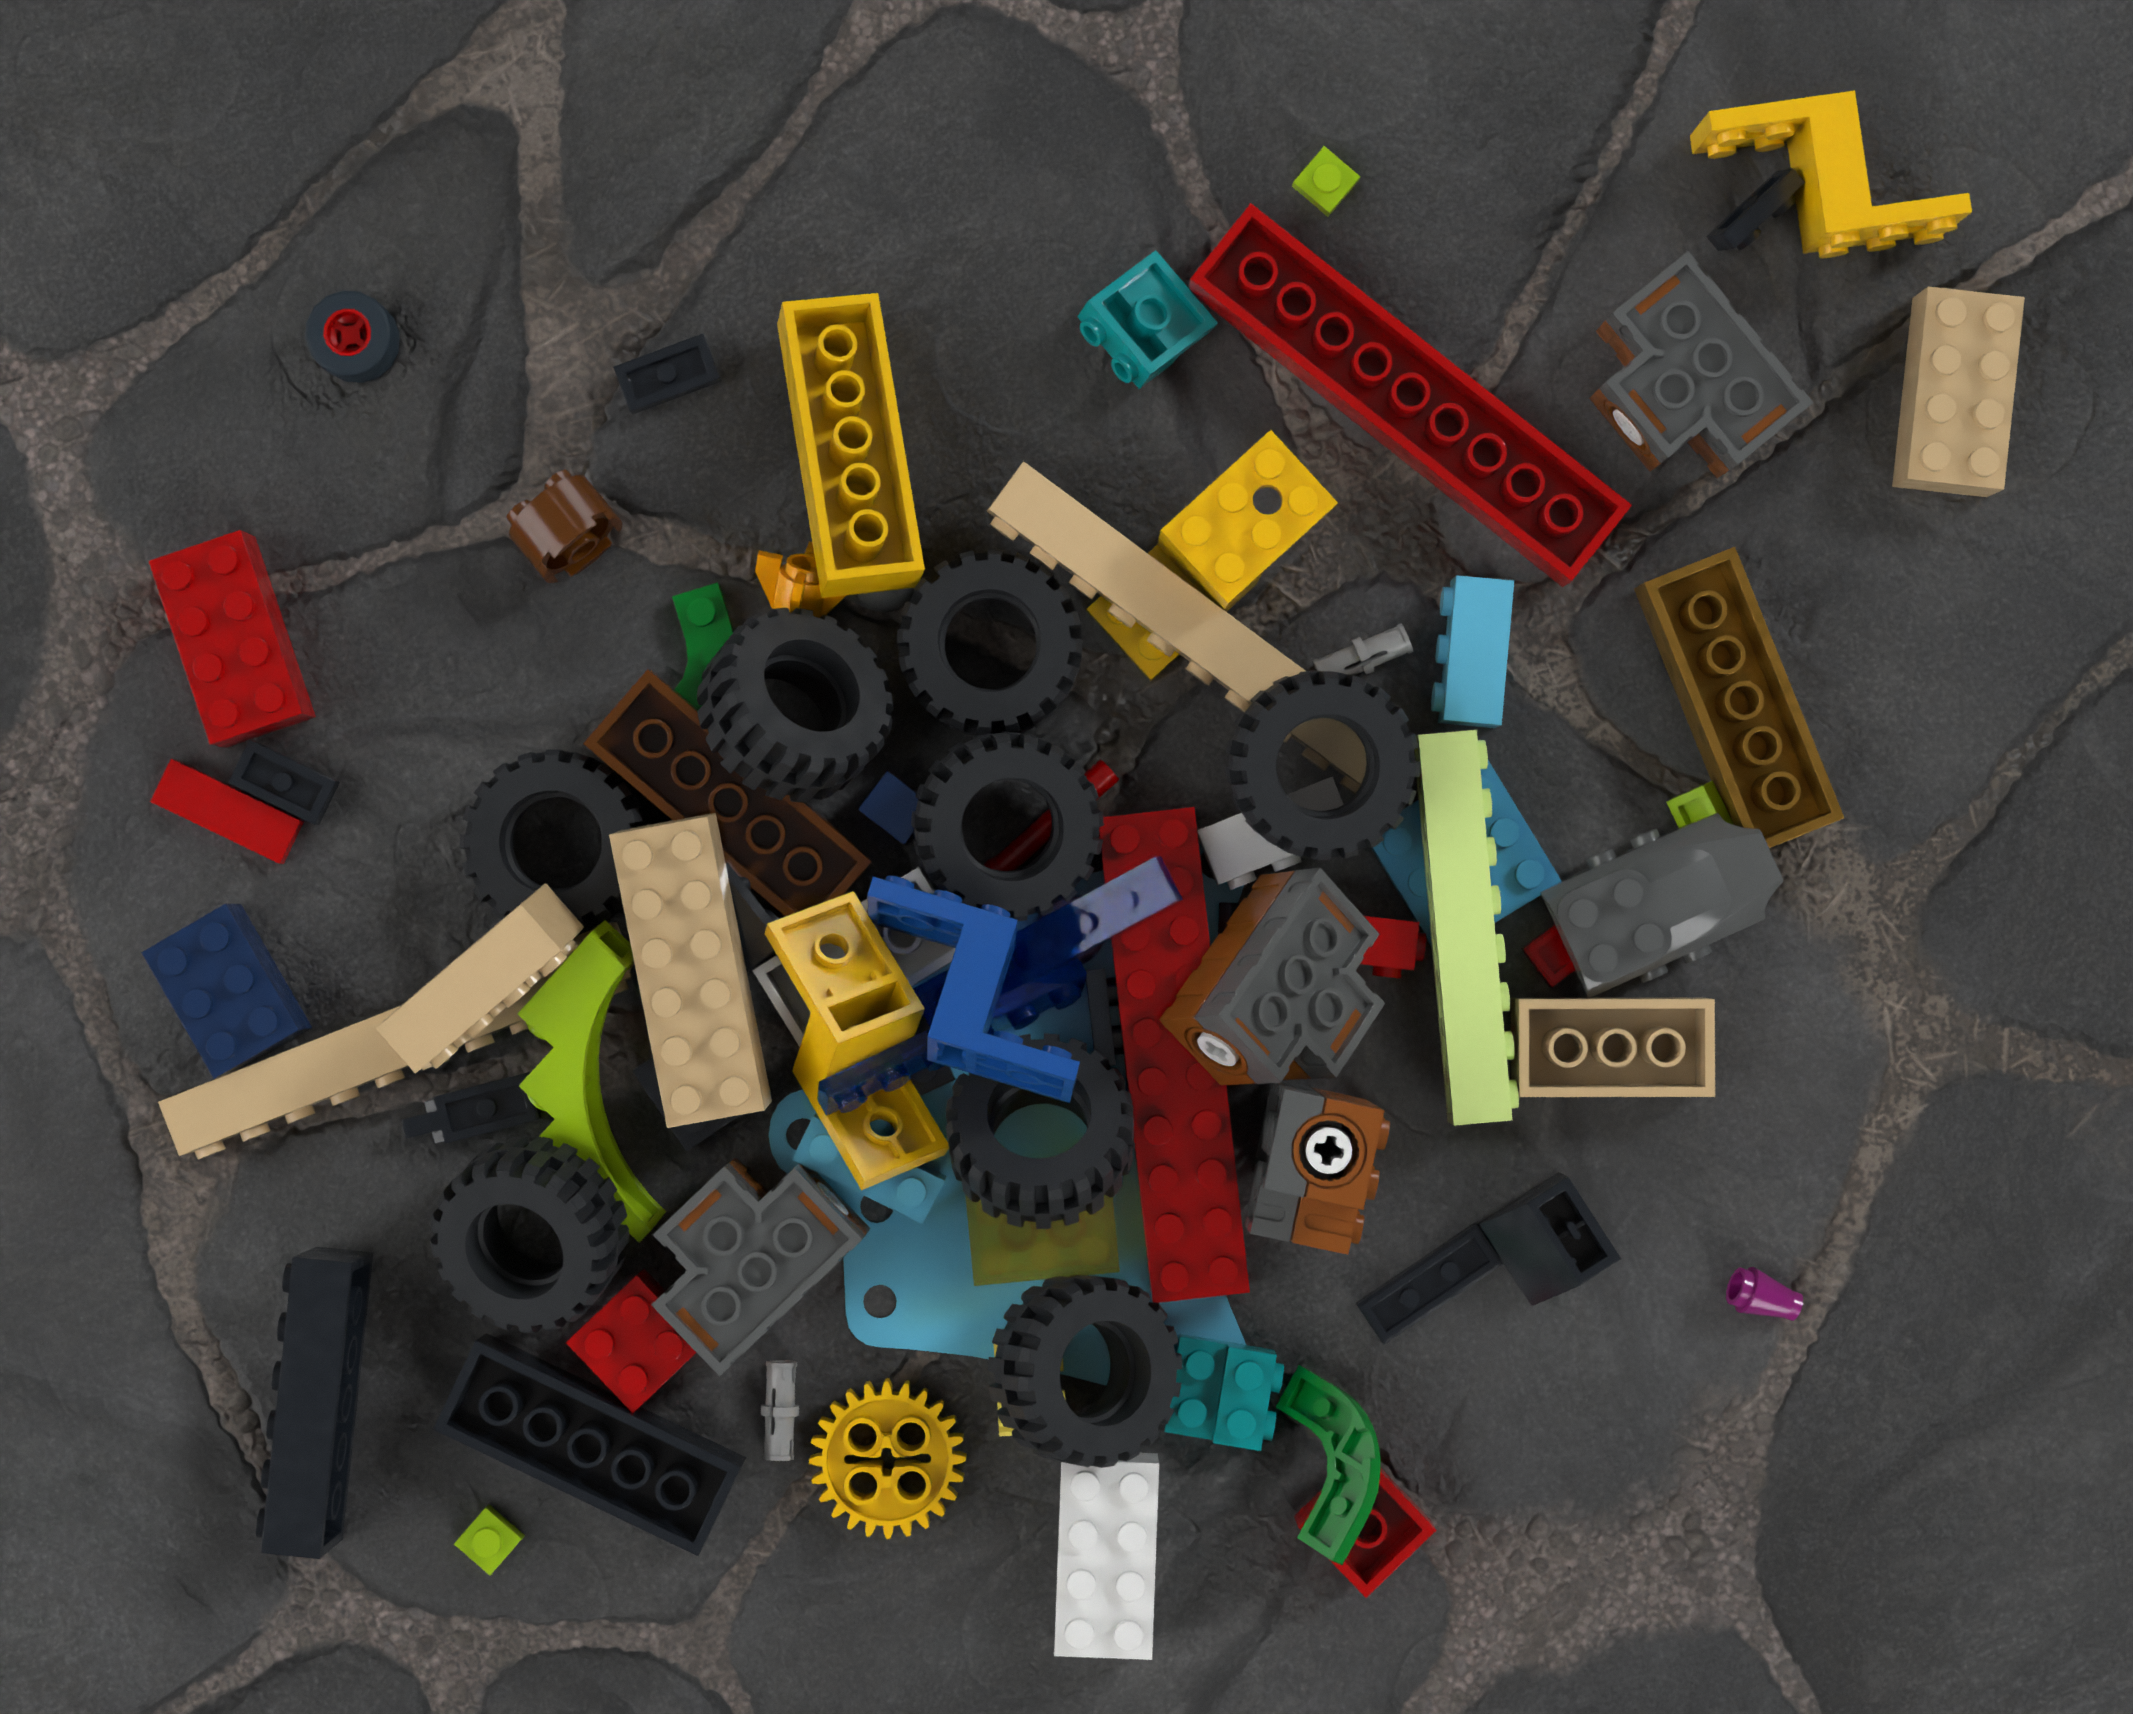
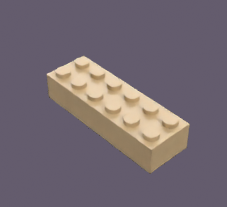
M716 813L625 829L610 834L609 838L667 1128L765 1111L772 1102Z

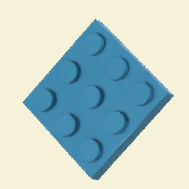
M1488 760L1487 769L1480 770L1482 789L1489 788L1492 799V817L1485 818L1486 836L1494 837L1497 853L1496 866H1489L1491 886L1498 885L1501 897V914L1494 915L1495 923L1541 895L1540 892L1561 882V879ZM1419 800L1402 810L1400 815L1404 819L1395 830L1389 828L1382 835L1384 841L1371 849L1414 920L1420 922L1419 928L1422 933H1426V940L1432 948Z

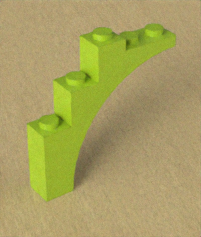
M604 920L588 934L517 1013L526 1022L532 1034L542 1040H546L553 1046L552 1050L522 1081L519 1087L527 1094L528 1099L536 1108L546 1111L554 1118L539 1137L551 1138L553 1146L556 1147L566 1143L578 1149L577 1156L585 1161L590 1157L600 1166L597 1172L603 1179L610 1177L617 1188L613 1196L616 1201H623L627 1217L621 1224L627 1225L629 1234L640 1243L666 1211L646 1191L622 1156L611 1132L603 1105L599 1076L601 1035L614 993L627 970L634 963L630 942Z

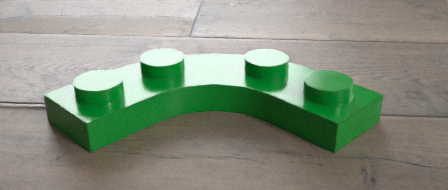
M718 582L672 596L685 637L688 657L683 679L674 690L698 710L702 707L697 702L698 686L703 681L702 674L708 663L734 632L721 586Z
M1298 1365L1276 1408L1311 1429L1322 1441L1327 1455V1478L1322 1492L1297 1538L1331 1561L1343 1565L1369 1517L1378 1494L1381 1471L1379 1444L1369 1417L1353 1397L1309 1369Z

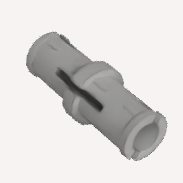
M1400 623L1394 628L1363 641L1361 637L1352 639L1351 646L1322 658H1316L1312 662L1316 671H1334L1349 675L1363 672L1366 676L1374 672L1375 666L1406 653L1410 654L1413 652V648L1404 626Z
M766 1361L765 1404L761 1405V1415L765 1416L763 1459L770 1461L794 1460V1418L799 1416V1405L795 1404L797 1361Z

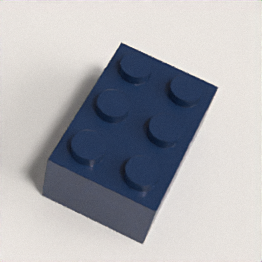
M225 903L141 952L214 1079L248 1066L312 1028L241 904Z

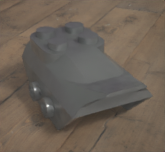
M1719 813L1661 836L1657 828L1630 839L1633 846L1632 849L1615 855L1613 848L1586 859L1589 868L1540 892L1588 999L1638 976L1641 983L1655 979L1668 972L1665 964L1682 956L1685 963L1702 958L1712 952L1709 944L1765 920L1766 905L1772 894L1783 882V878L1760 829L1732 825L1725 822Z

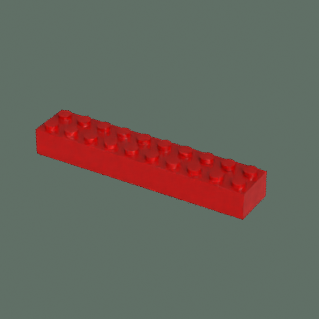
M1249 204L1190 278L1189 289L1199 300L1561 587L1566 586L1576 577L1632 506L1627 500L1253 204Z
M1195 807L1103 817L1104 826L1099 827V838L1103 840L1101 859L1117 986L1127 1088L1133 1103L1134 1150L1152 1302L1162 1303L1250 1293L1227 1086L1220 1085L1159 1020L1166 1009L1173 1005L1177 999L1176 995L1191 973L1198 969L1202 963L1201 959L1210 948Z

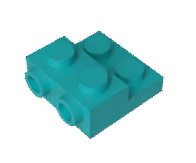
M1156 250L1089 299L1077 316L1081 321L1080 331L1085 340L1095 347L1101 344L1113 358L1111 360V367L1115 375L1125 383L1132 381L1138 389H1141L1171 366L1179 355L1211 332L1218 323Z
M1180 1334L1177 1353L1182 1354V1369L1177 1370L1176 1382L1182 1384L1179 1398H1172L1170 1408L1174 1409V1412L1168 1424L1164 1425V1432L1209 1439L1215 1444L1261 1451L1263 1440L1272 1441L1276 1412L1268 1411L1271 1392L1280 1393L1284 1374V1364L1276 1363L1277 1354L1275 1350Z

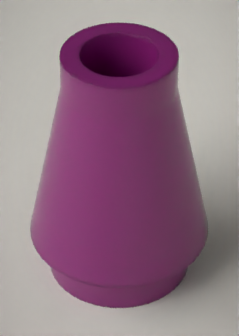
M1740 1267L1736 1269L1729 1280L1726 1290L1727 1303L1735 1306L1738 1313L1779 1317L1794 1321L1799 1316L1803 1306V1296L1801 1293L1792 1291L1755 1267L1748 1269Z

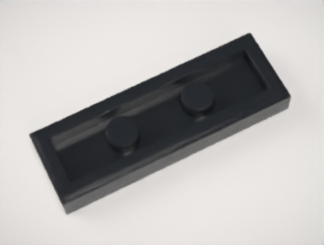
M1473 1223L1355 1304L1380 1341L1385 1345L1502 1266L1503 1263L1477 1224Z

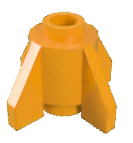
M809 541L805 554L790 555L784 565H782L783 555L759 550L755 573L772 609L789 608L790 614L796 608L812 610L813 616L820 618L822 615H827L845 597L821 598L812 542Z

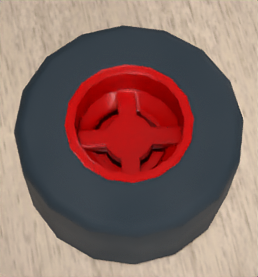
M342 290L327 295L314 306L306 322L305 339L311 356L328 373L345 382L364 383L379 378L392 366L399 352L400 334L395 319L376 299L360 291Z

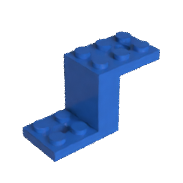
M887 876L885 880L873 877L867 894L868 916L873 924L956 948L927 1036V1060L1070 1103L1080 1065L1079 1061L1071 1059L1072 1054L1070 1052L1050 1045H1044L1042 1050L1023 1045L1024 1040L1021 1037L1005 1031H995L994 1035L988 1034L1015 948L1018 920L1010 918V913L998 906L984 904L980 909L963 904L961 897L948 891L935 890L933 894L914 889L915 885L912 882L901 877Z

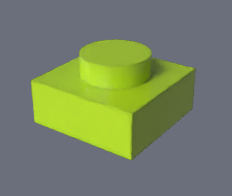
M1323 146L1294 180L1292 187L1329 217L1359 182L1360 176Z
M1713 780L1666 801L1678 828L1715 813H1719L1725 822L1734 824Z
M488 1504L454 1545L488 1575H491L525 1535Z

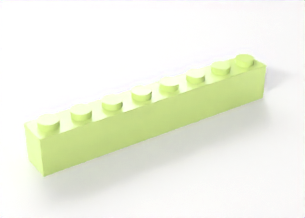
M1477 730L1417 735L1416 739L1419 747L1414 749L1415 761L1420 762V777L1416 778L1448 1123L1454 1126L1511 1121L1512 1109L1519 1107V1093L1516 1079L1509 1080L1507 1060H1514V1040L1511 1031H1504L1503 1012L1510 1011V995L1507 982L1500 983L1498 963H1505L1506 952L1503 934H1495L1494 915L1501 914V897L1498 885L1491 886L1489 866H1496L1497 853L1494 837L1486 836L1485 818L1492 817V799L1490 789H1482L1480 770L1487 769L1488 767L1487 746L1485 740H1478Z

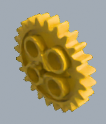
M890 1378L885 1379L882 1392H876L872 1383L866 1381L864 1384V1396L861 1398L854 1390L848 1389L846 1392L848 1406L845 1407L834 1400L830 1408L836 1419L821 1417L818 1422L820 1427L828 1434L813 1435L811 1440L813 1445L823 1449L822 1452L813 1454L809 1458V1464L822 1467L821 1471L813 1475L811 1479L812 1484L826 1483L827 1488L819 1497L820 1502L835 1499L837 1503L831 1516L835 1518L845 1511L849 1513L850 1518L847 1525L849 1530L854 1528L860 1520L866 1522L865 1532L867 1537L872 1535L876 1525L883 1526L886 1539L891 1538L894 1526L900 1525L906 1537L910 1536L912 1521L917 1520L922 1527L927 1529L930 1525L928 1511L931 1510L941 1517L945 1514L946 1509L940 1500L941 1497L954 1501L957 1498V1492L949 1485V1482H963L965 1474L953 1467L955 1464L966 1461L967 1453L953 1450L954 1446L964 1441V1434H949L948 1431L956 1422V1416L950 1415L944 1418L939 1416L944 1405L942 1399L936 1401L931 1406L925 1403L928 1396V1389L926 1387L916 1397L910 1395L911 1387L908 1380L904 1382L900 1392L893 1391ZM859 1423L869 1424L876 1431L877 1439L871 1445H859L851 1437V1428ZM905 1423H917L923 1428L925 1439L916 1445L906 1444L899 1436V1428ZM883 1448H891V1453L894 1457L929 1454L931 1460L929 1462H921L918 1460L898 1459L895 1460L893 1468L888 1469L885 1468L884 1461L880 1459L848 1463L845 1461V1456L855 1455L877 1458L881 1456ZM909 1471L917 1472L925 1479L926 1486L918 1493H909L901 1487L899 1482L900 1476ZM859 1472H867L876 1479L877 1488L868 1494L859 1493L852 1486L851 1477Z

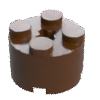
M566 469L552 475L545 483V490L532 501L524 500L515 505L506 517L511 524L509 537L547 583L559 582L554 575L564 570L572 577L595 562L611 546L612 542L607 536L614 527L620 533L623 525L621 519L585 476H572Z

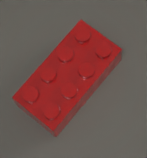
M238 530L148 561L210 745L227 748L316 717L255 536Z

